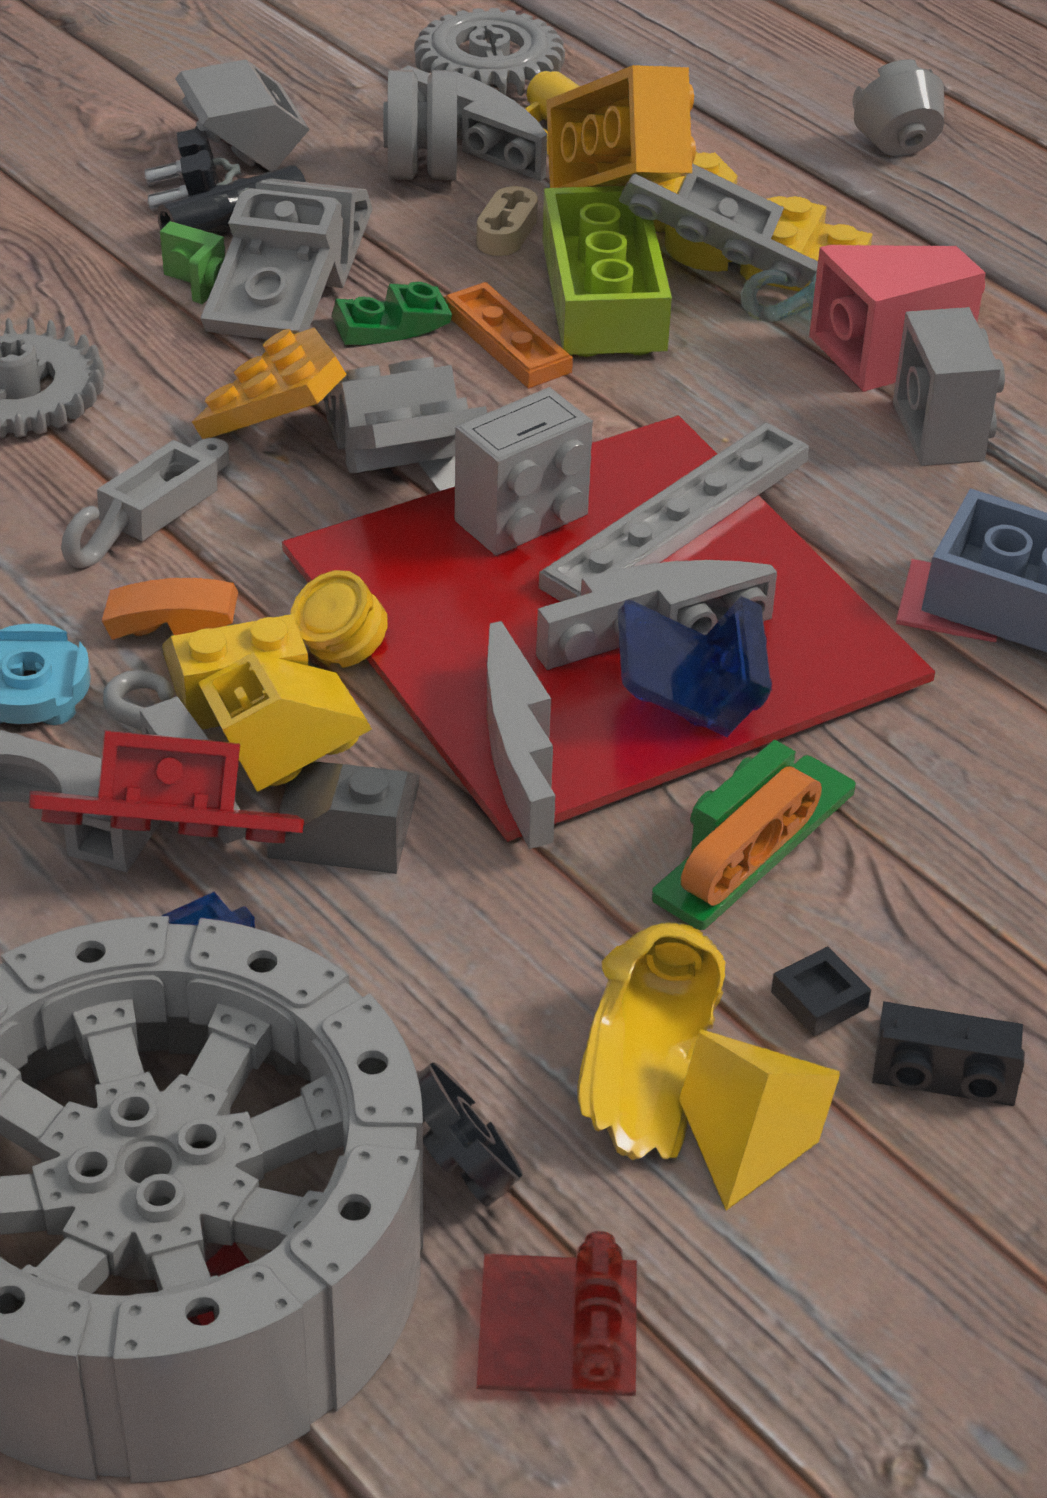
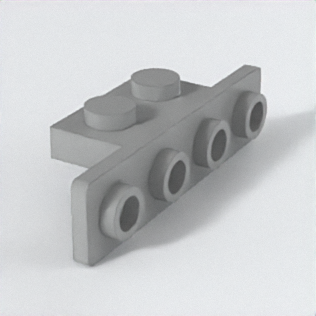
M692 164V173L684 176L677 194L637 174H632L620 195L619 201L629 206L631 212L638 217L646 220L657 219L675 228L676 232L684 239L692 242H705L721 250L723 255L732 262L742 265L751 264L767 272L773 281L783 286L804 288L817 272L818 261L771 239L784 207L695 164Z

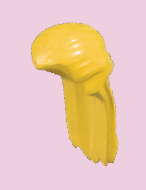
M659 923L637 932L630 939L622 943V945L616 946L602 960V971L607 978V984L595 1012L586 1049L583 1054L577 1085V1100L581 1114L584 1117L591 1118L594 1129L599 1132L606 1128L616 1152L622 1156H628L631 1160L642 1158L655 1147L662 1159H669V1157L677 1158L684 1143L688 1123L679 1101V1096L700 1029L706 1031L707 1029H713L715 1022L713 1012L724 993L722 987L725 979L726 962L722 953L708 936H703V932L689 925Z

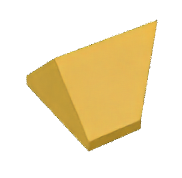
M700 1029L679 1101L724 1208L727 1211L819 1142L839 1080L840 1071Z

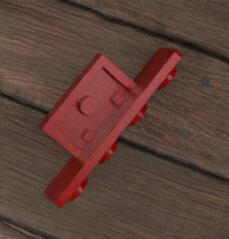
M104 730L97 797L29 791L28 800L29 808L42 809L41 821L66 825H82L83 813L111 816V828L133 831H151L152 820L179 822L178 834L199 837H218L219 826L246 828V840L266 843H285L286 832L303 833L304 819L298 815L234 809L240 752L239 743Z

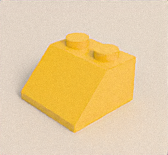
M293 614L266 617L257 621L170 636L162 644L163 655L176 695L202 730L219 727L220 724L198 684L199 681L253 652L308 665V652Z

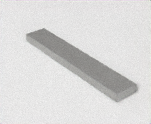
M765 422L540 571L539 589L559 601H565L581 596V580L583 577L615 569L660 563L806 463L809 445Z

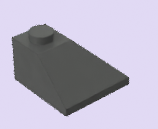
M315 761L302 767L301 772L294 779L287 782L278 813L298 815L303 818V833L286 832L285 843H269L267 847L268 858L397 874L420 784V775L407 771Z

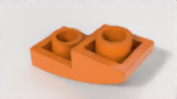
M167 578L129 584L110 590L102 623L112 640L129 634L143 636L155 631L166 622L174 635L196 632L207 628L224 627L233 623L239 592L232 582L204 578Z

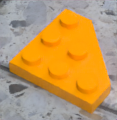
M315 327L293 334L290 329H286L273 335L264 342L265 352L261 356L246 361L234 371L237 379L233 383L226 384L208 395L205 399L207 407L192 421L202 440L318 404L347 374Z

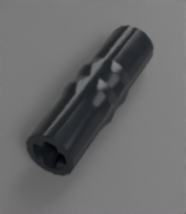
M290 165L250 178L236 179L227 185H216L204 192L161 204L157 210L159 227L162 230L171 221L213 234L229 232L231 229L228 222L241 192L250 188L256 189V182L273 178L306 182L300 169L295 165Z

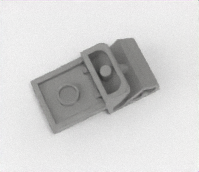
M272 178L256 182V189L250 188L241 192L228 222L233 239L200 318L205 331L269 339L286 329H290L293 334L308 330L325 286L343 288L373 210L367 189Z
M433 357L389 364L390 375L385 376L380 375L379 365L346 370L345 373L347 375L324 397L327 420L338 449L345 448L346 465L349 473L454 457L455 427L486 414V406L468 408L467 397L457 399L452 365L435 367Z

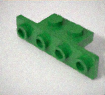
M774 739L756 756H749L743 759L733 775L715 791L709 790L698 799L690 817V822L693 825L691 853L701 841L787 766H792L821 783V796L808 822L718 905L711 906L682 888L681 875L689 857L653 887L652 902L694 928L705 930L854 795L856 782L809 755L803 756L794 764L796 751Z

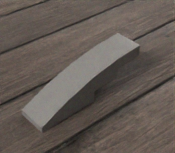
M502 621L491 623L489 628L486 715L491 754L506 804L528 848L533 849L553 843L555 794L551 789L553 745L549 740L551 698Z

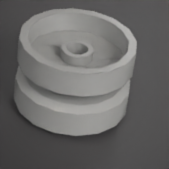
M388 70V102L383 103L384 148H388L389 179L413 180L418 172V149H427V172L431 179L456 180L457 71L432 70L427 79V101H418V77L413 70Z

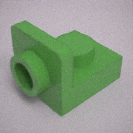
M170 221L160 231L164 275L190 282L192 301L203 304L210 296L225 258L224 237Z

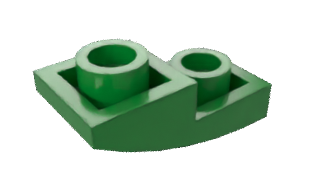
M411 282L408 285L389 284L385 301H378L371 297H358L355 300L335 299L331 317L345 345H367L400 341L434 331L449 324L452 313L437 286L424 282Z

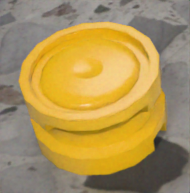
M334 570L319 575L307 583L300 591L290 611V614L294 616L304 644L308 645L311 653L318 661L328 667L331 663H339L342 668L360 663L372 655L382 643L388 628L387 613L375 595L371 594L364 581L350 571Z

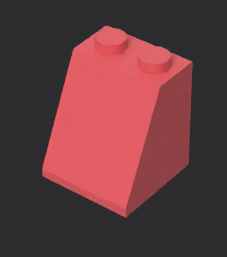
M827 245L820 247L809 337L863 392L896 382L905 313L907 311L969 307L974 318L978 321L981 298L985 290L986 272L957 246Z

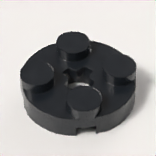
M432 1062L422 1071L416 1072L421 1091L423 1123L426 1122L430 1127V1130L423 1135V1144L435 1161L446 1172L450 1173L460 1165L463 1169L460 1174L467 1187L485 1207H489L512 1189L511 1186L523 1176L522 1170L514 1154L492 1122L485 1125L478 1114L472 1109L471 1106L476 1103L472 1097L443 1067Z

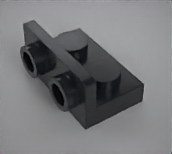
M883 1001L872 1083L895 1086L910 1091L919 1090L967 1098L982 1103L991 1102L1014 1106L1025 1061V1051L1022 1049L1023 1024Z

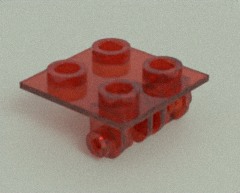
M605 1231L589 1233L585 1237V1242L578 1247L576 1258L484 1253L476 1389L636 1396L637 1260H623L622 1248L615 1243V1237Z

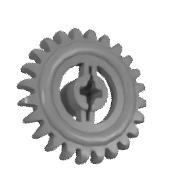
M477 8L473 9V12L470 13L462 10L457 11L456 16L450 14L442 16L440 20H434L426 28L422 29L414 43L415 63L418 69L427 73L432 72V70H455L490 87L491 84H494V87H498L499 92L506 95L507 83H513L517 87L519 96H522L525 88V79L531 81L535 75L542 71L561 72V67L565 60L564 41L557 35L553 27L547 26L546 22L540 19L533 20L531 15L525 13L516 15V11L513 10L500 12L497 8H490L489 11ZM468 40L469 54L459 48L461 43ZM510 41L518 44L520 50L510 54Z
M31 317L27 320V329L23 334H17L11 319H6L4 334L0 336V438H4L7 433H14L15 437H25L27 432L31 430L36 434H42L47 432V426L50 425L56 428L67 425V418L77 419L84 414V409L93 406L97 401L96 396L104 388L103 378L105 370L98 348L95 345L89 346V341L85 334L80 336L77 345H75L73 329L71 326H67L64 337L57 340L55 324L50 320L48 321L46 332L39 336L36 335L35 324ZM48 374L54 378L53 382L41 392L40 380Z

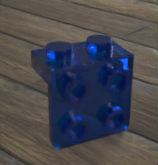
M741 596L706 635L632 600H626L618 609L622 683L639 700L652 702L684 717L693 725L704 726L728 737L752 710L761 708L768 699L772 690V679L769 671L766 647L767 638L764 631L761 605Z

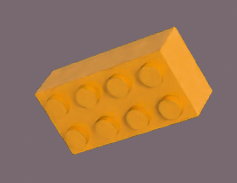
M632 65L546 100L550 188L626 186L632 174H637L658 184L692 173V164L696 155V144L691 136L690 112L694 104V90L689 83V67Z

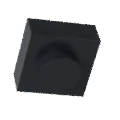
M827 946L773 973L771 993L813 1036H816L868 1009L871 989Z

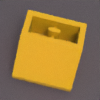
M253 652L198 682L228 741L240 744L239 760L257 792L269 785L279 786L291 781L301 772L302 767L326 754L335 755L348 750L357 742L359 736L372 730L366 717L335 672Z

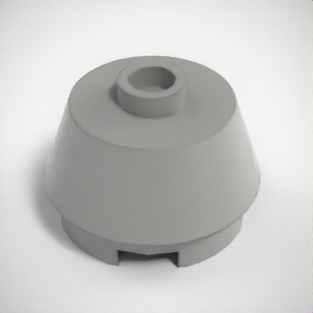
M912 59L894 61L877 69L880 77L869 83L865 89L858 86L854 92L852 99L855 110L854 123L872 143L887 155L905 156L916 153L934 142L943 130V82L933 73L932 69L919 68L916 61Z

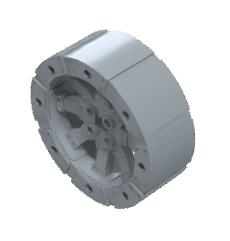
M169 916L134 917L102 921L47 935L2 954V964H0V1135L40 1158L41 1163L32 1166L33 1174L0 1176V1235L47 1231L48 1235H63L64 1240L37 1267L28 1264L20 1270L0 1257V1452L28 1465L76 1478L96 1480L97 1475L130 1477L131 1483L159 1482L196 1477L226 1470L267 1455L310 1432V1424L321 1418L332 1408L336 1411L342 1408L362 1389L383 1364L404 1329L411 1313L420 1281V1250H423L422 1099L414 1063L395 1024L370 993L362 997L349 985V974L319 954L275 934L220 920L200 918L198 926L169 924ZM169 1050L170 1054H196L199 1056L187 1076L180 1074L164 1091H159L150 1072L144 1073L138 1052ZM90 1062L97 1082L95 1088L98 1107L94 1109L70 1101L64 1107L34 1088L38 1087V1081ZM263 1062L273 1065L281 1075L289 1076L296 1074L311 1082L301 1088L300 1097L250 1118L248 1112L230 1114V1108L253 1068L257 1070ZM342 1146L344 1147V1155L339 1156L333 1175L324 1192L307 1191L304 1197L259 1187V1181L264 1179V1174L314 1151H317V1154H321ZM234 1242L272 1250L253 1263L245 1264L219 1277L217 1275L210 1277L205 1264L224 1245L232 1246ZM110 1275L136 1280H155L159 1290L158 1292L133 1294L130 1296L93 1294ZM212 1311L215 1321L208 1325L199 1326L192 1324L187 1318Z

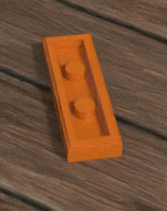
M487 282L443 297L452 313L451 320L528 389L572 373L573 357Z

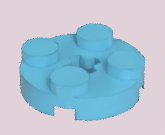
M32 623L18 624L1 629L0 723L31 724L44 722L49 725H60L72 719L76 713L75 705L84 698L90 686L91 676L86 648L81 642H79V648L77 645L69 642L67 632L56 626ZM24 671H36V674L23 676Z

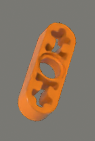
M792 766L782 769L697 845L684 866L681 875L682 888L711 906L721 903L808 822L818 805L822 790L821 783Z

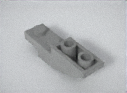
M408 65L401 69L413 70L418 77V101H427V79L430 73ZM457 72V138L462 139V151L539 181L546 177L547 133L540 123L527 110L508 96L476 79Z
M692 560L643 564L583 577L581 580V596L538 608L536 656L544 667L549 670L656 637L665 650L669 651L772 619L777 571L772 565L742 561Z

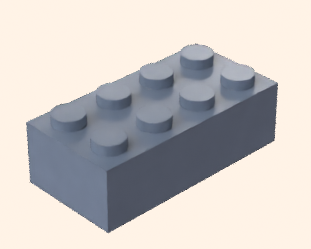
M970 488L932 557L921 611L1002 637L1008 641L1047 652V513Z

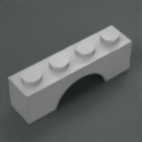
M0 730V802L18 801L28 803L29 791L97 797L101 758ZM83 813L82 825L63 824L68 856L127 873L162 820H152L151 831L111 828V816Z

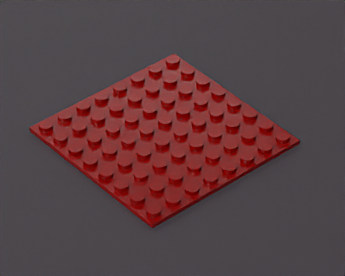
M679 415L592 442L588 514L497 556L455 521V486L282 541L283 552L307 583L321 574L334 570L350 571L364 581L371 594L375 595L387 613L388 628L382 643L372 655L366 658L507 842L522 837V834L506 804L491 754L486 715L487 662L491 623L502 621L551 698L549 740L553 745L551 789L555 794L554 824L768 744L774 739L784 738L932 682L936 672L759 495L660 563L722 560L772 565L777 571L772 619L666 651L657 638L653 637L547 670L536 656L538 608L561 601L539 589V572L717 455Z

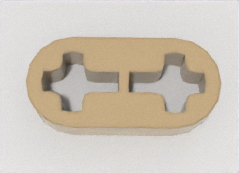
M519 186L499 189L478 217L476 234L478 249L483 253L493 256L510 255L519 250L537 221L538 197L536 193L531 189Z

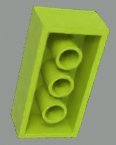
M625 186L544 188L542 242L561 346L570 355L576 354L584 357L602 353L644 355L649 352L668 351L672 296L653 220L638 217L631 212L629 206L619 201Z

